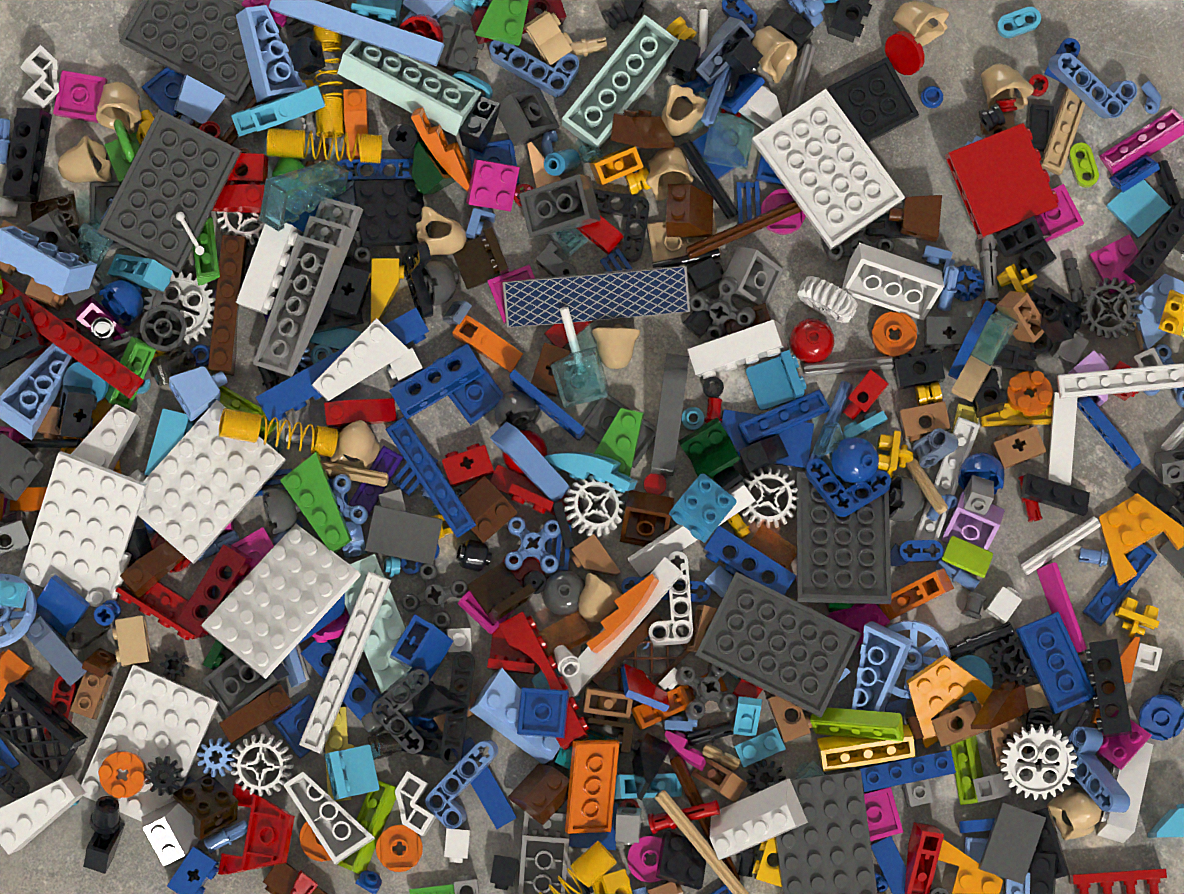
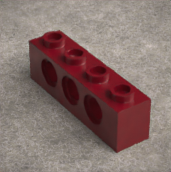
M529 0L524 25L540 15L535 12L534 8H539L543 12L547 11L550 14L554 13L559 19L560 25H562L567 17L562 1ZM487 6L476 9L470 19L475 34L488 10ZM523 27V32H522V34H525V33H527V32H526L525 28ZM476 36L478 44L493 41L492 39Z
M223 544L176 623L198 638L206 637V635L209 636L210 633L201 625L239 585L238 583L242 576L245 577L251 569L250 563L252 558L231 544ZM227 566L232 569V575L229 579L224 575V570ZM215 586H218L220 589L218 598H215L212 594ZM203 606H206L208 609V615L205 618L200 613Z

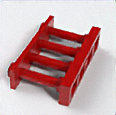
M1161 868L1069 875V883L1076 884L1079 894H1089L1088 888H1091L1090 883H1100L1103 894H1112L1114 882L1123 881V886L1126 885V894H1136L1135 885H1137V880L1146 879V884H1149L1150 894H1159L1158 883H1161L1160 878H1167L1166 869Z

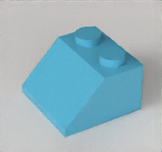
M1176 804L1177 809H1170L1148 832V838L1184 837V804Z

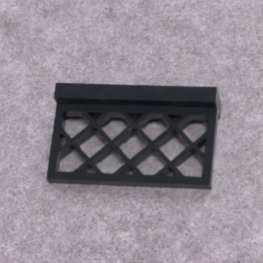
M18 296L0 305V312L5 310L4 314L0 313L2 317L0 338L2 334L12 338L8 348H0V370L47 346L44 338L40 337L22 296ZM17 303L21 309L19 319L8 316L11 306ZM7 319L17 322L13 335L3 332ZM22 324L29 326L32 336L26 339L18 337Z
M23 678L8 683L4 690L6 695L0 704V718L2 715L7 714L9 727L0 722V733L54 782L60 780L78 747L83 745L88 737ZM12 698L18 703L19 710H12ZM20 713L22 726L15 725L13 714ZM26 713L34 717L35 724H28ZM43 727L51 733L52 739L45 740ZM32 728L37 730L38 740L32 741L30 729ZM23 729L24 742L18 738L17 730ZM59 742L69 749L67 754L61 755ZM47 743H53L55 755L48 756ZM33 745H40L42 756H37L34 753ZM56 759L58 768L56 772L50 766L49 760Z

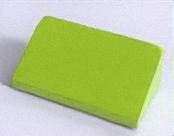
M951 536L945 547L942 560L985 578L993 558V553L956 536Z

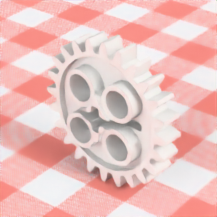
M183 272L179 273L178 278L172 273L170 283L164 292L148 289L152 296L144 298L149 305H145L143 309L150 311L152 308L165 302L178 308L183 305L188 311L200 312L196 316L180 310L184 319H193V324L187 328L184 338L186 343L190 345V338H194L199 342L198 335L202 334L206 337L207 334L204 329H212L209 321H213L214 318L212 313H214L215 307L212 305L215 304L216 298H210L214 292L213 290H207L209 286L207 283L198 286L197 278L193 281L192 273H189L187 278H185ZM173 290H177V298L169 300L168 294ZM195 296L200 297L198 305L190 306L191 298Z
M1031 724L1030 731L1028 732L1024 727H1021L1022 734L1019 735L1013 732L1015 740L1007 739L1009 747H1002V752L1006 754L1000 756V761L1005 763L1000 765L1001 771H1007L1003 774L1004 780L1010 779L1008 782L1009 787L1017 785L1015 789L1017 794L1024 790L1025 798L1030 793H1033L1034 800H1037L1038 794H1042L1045 800L1048 792L1055 797V789L1063 792L1062 784H1071L1068 776L1075 777V772L1072 769L1077 768V763L1072 760L1076 759L1077 756L1076 753L1071 752L1074 750L1073 744L1066 745L1069 742L1068 737L1061 738V730L1054 734L1052 726L1045 731L1043 724H1040L1038 730H1035L1033 724ZM1025 746H1032L1034 748L1031 753L1026 754L1022 752ZM1049 748L1057 749V753L1051 756L1045 752ZM1037 759H1042L1040 765H1035ZM1024 768L1032 770L1027 776L1020 774V771ZM1048 770L1055 772V775L1051 778L1043 776Z

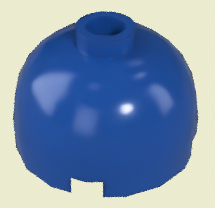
M124 280L112 281L99 292V296L103 294L104 297L101 300L103 306L117 320L121 318L125 321L122 325L130 326L143 311V292L135 283L131 284Z
M848 437L838 443L840 445L832 454V466L835 474L840 476L843 481L849 483H861L869 480L879 466L878 452L873 444L857 437Z
M976 453L968 456L961 464L958 483L962 489L965 490L971 476L974 475L994 481V494L997 493V489L1001 488L1002 490L1005 476L1004 467L1000 460L993 455Z

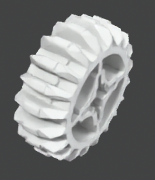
M274 199L268 200V210L264 219L256 213H251L252 217L245 220L242 215L244 213L232 212L235 216L239 217L237 230L230 224L231 212H217L218 215L222 216L217 219L218 224H223L220 227L221 232H226L225 235L245 237L253 245L255 242L254 238L259 240L267 217L278 220V217L273 215L278 212L277 207H272L275 204ZM251 225L259 226L253 231L244 232Z
M806 277L797 293L804 304L836 322L848 323L856 313L858 306L856 300L850 294H847L846 291L819 277Z
M771 467L767 468V474H764L763 469L760 468L758 469V477L754 472H751L750 477L752 481L748 478L743 480L749 491L756 486L760 495V499L753 505L747 506V510L742 513L743 517L751 515L748 521L750 524L754 519H757V528H760L762 522H765V529L768 530L770 522H773L776 529L779 527L778 520L783 525L787 524L785 515L790 519L794 517L793 513L789 510L796 511L797 506L792 504V502H796L799 498L792 496V494H796L798 489L790 488L795 483L794 480H790L788 483L785 481L789 476L787 473L782 478L779 477L780 469H777L775 475L771 474ZM761 481H774L781 486L769 489ZM783 492H786L787 505L781 511L777 498ZM764 493H766L768 496H770L771 494H775L774 498L772 499L773 504L769 501L762 503L765 497L763 495ZM766 507L772 513L774 512L775 516H764L756 511Z
M590 475L587 480L580 478L579 483L574 482L572 484L573 489H568L567 495L569 497L564 499V502L569 505L563 508L564 512H570L566 519L574 520L571 527L574 528L578 525L580 527L578 533L581 534L586 530L587 537H590L593 531L596 537H600L601 533L608 535L610 529L614 531L617 528L616 523L622 522V518L619 515L625 513V510L619 508L625 505V501L618 499L623 495L622 492L616 494L613 486H609V482L605 481V483L597 481L593 478V475ZM593 489L600 491L603 494L600 496H594L591 492L588 493L586 490ZM579 497L581 498V502L584 505V510L582 513H580L578 509ZM607 499L609 500L611 507L610 516L607 514L608 511L605 508V502ZM601 500L596 509L588 513L593 503ZM593 516L603 523H592L586 520V518Z
M265 733L260 735V740L256 734H253L251 741L248 738L243 740L245 746L242 744L236 746L239 752L232 753V757L238 761L230 763L232 767H237L231 774L239 775V778L235 780L236 784L241 781L245 783L241 788L243 791L248 786L250 787V795L255 793L257 789L259 796L262 797L265 790L267 795L271 796L273 789L279 792L281 790L280 784L283 785L288 782L284 777H292V773L286 769L294 767V764L287 763L288 760L293 758V755H285L289 747L285 746L281 749L280 745L283 743V740L280 739L275 744L274 735H271L267 741ZM254 747H259L256 759L245 761L248 751ZM266 748L272 750L276 754L279 762L277 760H272L268 756V750H266ZM261 760H264V763L266 762L267 767L263 770L257 765ZM246 769L255 772L258 782L248 775ZM280 769L274 781L265 783L268 771Z

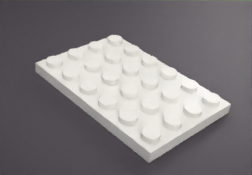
M826 89L763 130L751 140L830 250L905 199V196Z
M218 400L213 403L143 481L147 484L138 512L140 518L193 564L286 461L269 444L266 443L264 445V440L259 436L255 443L219 437L220 418L223 409L226 407Z
M60 451L56 458L19 578L45 588L51 577L56 574L89 602L91 606L97 608L105 603L123 553L126 552L147 484Z
M295 524L201 626L266 679L361 574L333 551L328 550L324 544Z
M133 665L81 784V787L86 792L83 796L94 801L103 796L113 797L101 786L98 771L103 761L109 755L118 751H128L137 754L144 761L147 770H151L148 767L149 762L156 764V757H161L164 760L165 756H170V764L174 760H178L179 762L175 768L183 767L184 771L178 773V776H183L184 781L176 782L182 788L219 701L142 667ZM120 768L118 770V778L126 781L128 779L126 775L129 772L127 769L123 771ZM167 772L160 775L161 780L165 779L164 782H166V778L169 777ZM152 783L144 784L141 791L131 797L115 798L119 802V812L141 822L142 816L175 801L173 794L168 795L166 791L164 795L159 796L158 788L151 792Z

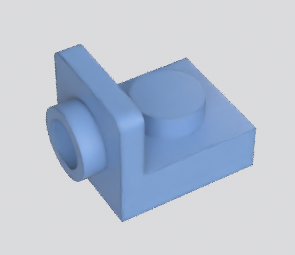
M486 207L473 208L466 232L467 239L472 240L477 235H481L484 227V222H481V219L492 223L495 222L496 216L492 213L491 209Z
M926 245L923 251L922 259H926L927 263L931 265L943 264L942 277H944L946 267L954 266L955 260L951 259L953 254L951 251Z
M670 716L669 720L664 721V731L692 732V728L697 727V720L689 718L687 721H683V717Z

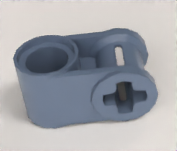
M937 428L925 437L915 441L912 449L917 452L921 468L931 467L954 452L958 447V438L942 428Z

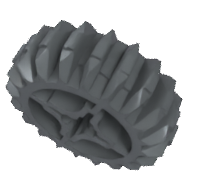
M1115 277L1112 281L1109 278H1104L1103 283L1096 281V288L1090 286L1088 289L1092 294H1084L1083 297L1088 301L1087 303H1081V306L1086 307L1087 310L1081 313L1082 316H1088L1084 323L1086 325L1092 324L1089 330L1091 332L1097 330L1096 335L1098 337L1104 335L1105 339H1111L1112 335L1115 339H1119L1120 333L1123 336L1128 335L1127 328L1134 330L1135 326L1132 322H1140L1136 314L1143 313V310L1137 309V306L1142 305L1143 302L1136 300L1140 294L1139 292H1133L1135 287L1133 285L1127 286L1126 280H1122L1119 283V278ZM1110 290H1118L1119 292H1121L1118 296H1114V298L1109 299L1108 297H1105L1103 295L1105 292ZM1126 301L1128 306L1127 314L1123 311V305ZM1097 302L1100 304L1101 310L1098 315L1096 312ZM1109 304L1114 305L1113 309L1115 310V313L1110 312L1111 308L1109 307ZM1112 317L1121 322L1114 327H1107L1103 324Z

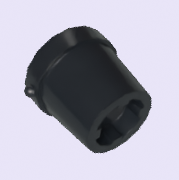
M103 796L96 801L90 816V826L99 834H113L120 827L119 802L114 797Z

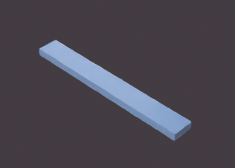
M271 0L268 6L271 11L437 66L445 46L444 43L316 0Z

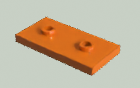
M618 740L573 741L565 823L566 833L611 832L619 753Z

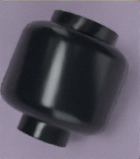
M467 539L464 543H460L456 555V560L459 561L462 568L477 572L483 570L485 565L489 566L492 558V553L489 552L486 543Z

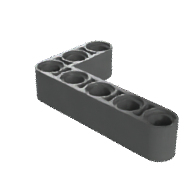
M666 353L651 474L674 475L689 356Z

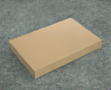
M713 213L712 235L717 234V227ZM666 221L647 224L653 262L687 255V246L705 239L704 237H667ZM720 251V257H718V258H713L714 260H716V259H721V251Z

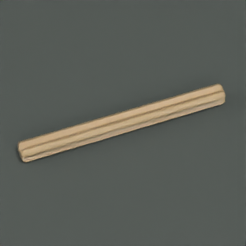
M665 790L657 793L655 799L732 894H749L722 860H718L715 851Z

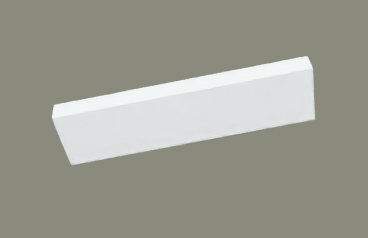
M1054 392L1047 479L1064 485H1071L1078 397L1060 399L1059 393Z

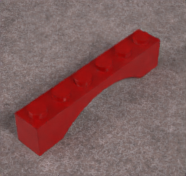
M522 611L498 624L508 645L525 653L539 665L546 676L550 689L566 690L569 688L564 677H559L555 670L557 668L555 659L552 655L548 656L546 653L547 643L542 635H537L535 628L538 626L532 615L528 616ZM573 696L568 697L565 738H556L560 747L564 750L571 747L573 741L584 740L589 737L586 730L590 728L585 718L579 717L576 711L579 709V706Z

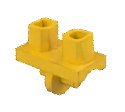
M1015 263L1006 267V270L997 276L1001 287L1012 283L1016 290L1014 292L1023 293L1027 289L1025 284L1029 288L1034 284L1032 280L1038 278L1037 274L1030 276L1025 268L1020 271L1024 278L1022 279Z
M1171 289L1158 329L1180 336L1184 328V294Z
M894 430L892 435L880 434L877 443V449L888 451V455L878 454L879 466L877 469L886 471L891 478L893 477V471L897 469L898 462L899 467L905 468L906 463L913 460V453L908 451L907 445H901L899 450L901 431Z
M1126 597L1121 607L1116 609L1114 616L1132 622L1123 621L1121 627L1129 630L1128 637L1133 638L1135 633L1141 635L1145 633L1146 629L1138 625L1152 630L1158 628L1160 622L1157 621L1159 608L1145 605L1141 615L1135 613L1138 601Z

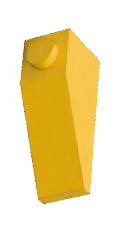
M372 258L371 323L376 318L380 322L382 321L400 287V279H404L405 268L404 265H400L399 258Z

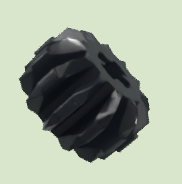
M1031 708L1027 715L1026 731H1030L1031 724H1033L1035 730H1038L1040 724H1043L1044 730L1047 731L1052 726L1051 711L1045 710V708Z
M165 756L164 760L161 757H156V764L153 762L148 763V767L151 770L144 771V775L150 776V779L146 780L145 784H153L150 788L151 792L158 788L159 796L164 795L165 791L168 795H172L173 788L176 790L181 788L176 781H184L183 776H178V773L184 771L183 767L175 768L179 762L178 760H174L170 764V756ZM167 772L169 777L164 782L165 779L161 780L160 775Z
M762 760V769L757 763H754L753 766L757 772L752 770L747 772L749 775L754 776V779H747L746 783L755 784L749 791L754 792L758 788V792L768 788L764 782H760V777H764L763 773H767L768 777H772V782L785 780L786 776L777 775L783 768L779 767L774 771L775 761H772L769 768H767V761Z

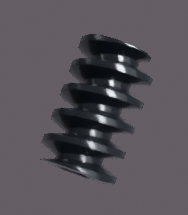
M405 123L395 125L388 134L390 146L406 159L414 158L415 144L423 141L420 134L412 126Z

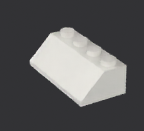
M859 243L849 260L842 290L852 297L924 321L943 290L944 282L941 270Z
M790 778L720 809V815L711 816L710 840L718 860L733 856L808 823Z

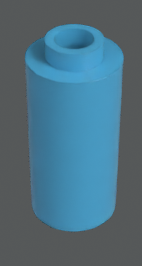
M574 149L561 150L546 156L544 168L548 174L557 176L576 170L580 165L581 158Z

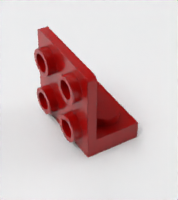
M499 627L492 634L490 657L488 658L487 665L488 670L503 668L506 672L534 675L536 662L525 653L508 645ZM535 628V631L539 636V629Z

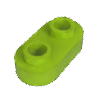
M1076 143L1070 149L1069 161L1077 184L1081 187L1089 188L1099 178L1098 168L1090 146L1086 143ZM1076 153H1082L1083 158L1078 159L1076 157ZM1088 174L1090 179L1085 180L1082 175Z

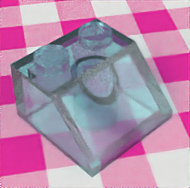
M718 112L714 124H710L708 128L703 160L708 163L747 169L755 125L735 115Z
M597 346L574 352L551 364L563 408L608 397L609 386Z

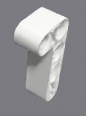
M680 551L671 553L668 560L675 563V559H680V563H682L680 570L683 574L677 581L684 582L686 587L683 591H676L673 586L669 589L671 620L654 622L649 628V638L655 645L685 644L693 636L688 558ZM678 604H684L688 610L684 614H678L674 608ZM679 627H686L689 630V634L686 637H679L676 634V630ZM657 628H662L666 632V635L661 639L653 636V631Z

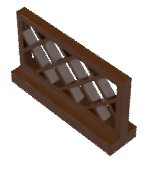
M651 610L591 681L599 688L607 689L602 682L608 676H617V690L615 691L624 692V690H621V663L624 660H633V667L637 668V660L650 659V673L645 674L650 676V681L657 686L690 651L686 650V643L680 644L684 651L679 656H669V645H666V656L653 657V643L651 640L644 639L649 635L650 626L654 622L663 620L655 611ZM640 643H650V657H637V647ZM653 659H666V669L662 673H653ZM669 659H675V660L669 665ZM634 700L632 708L638 706L640 702Z

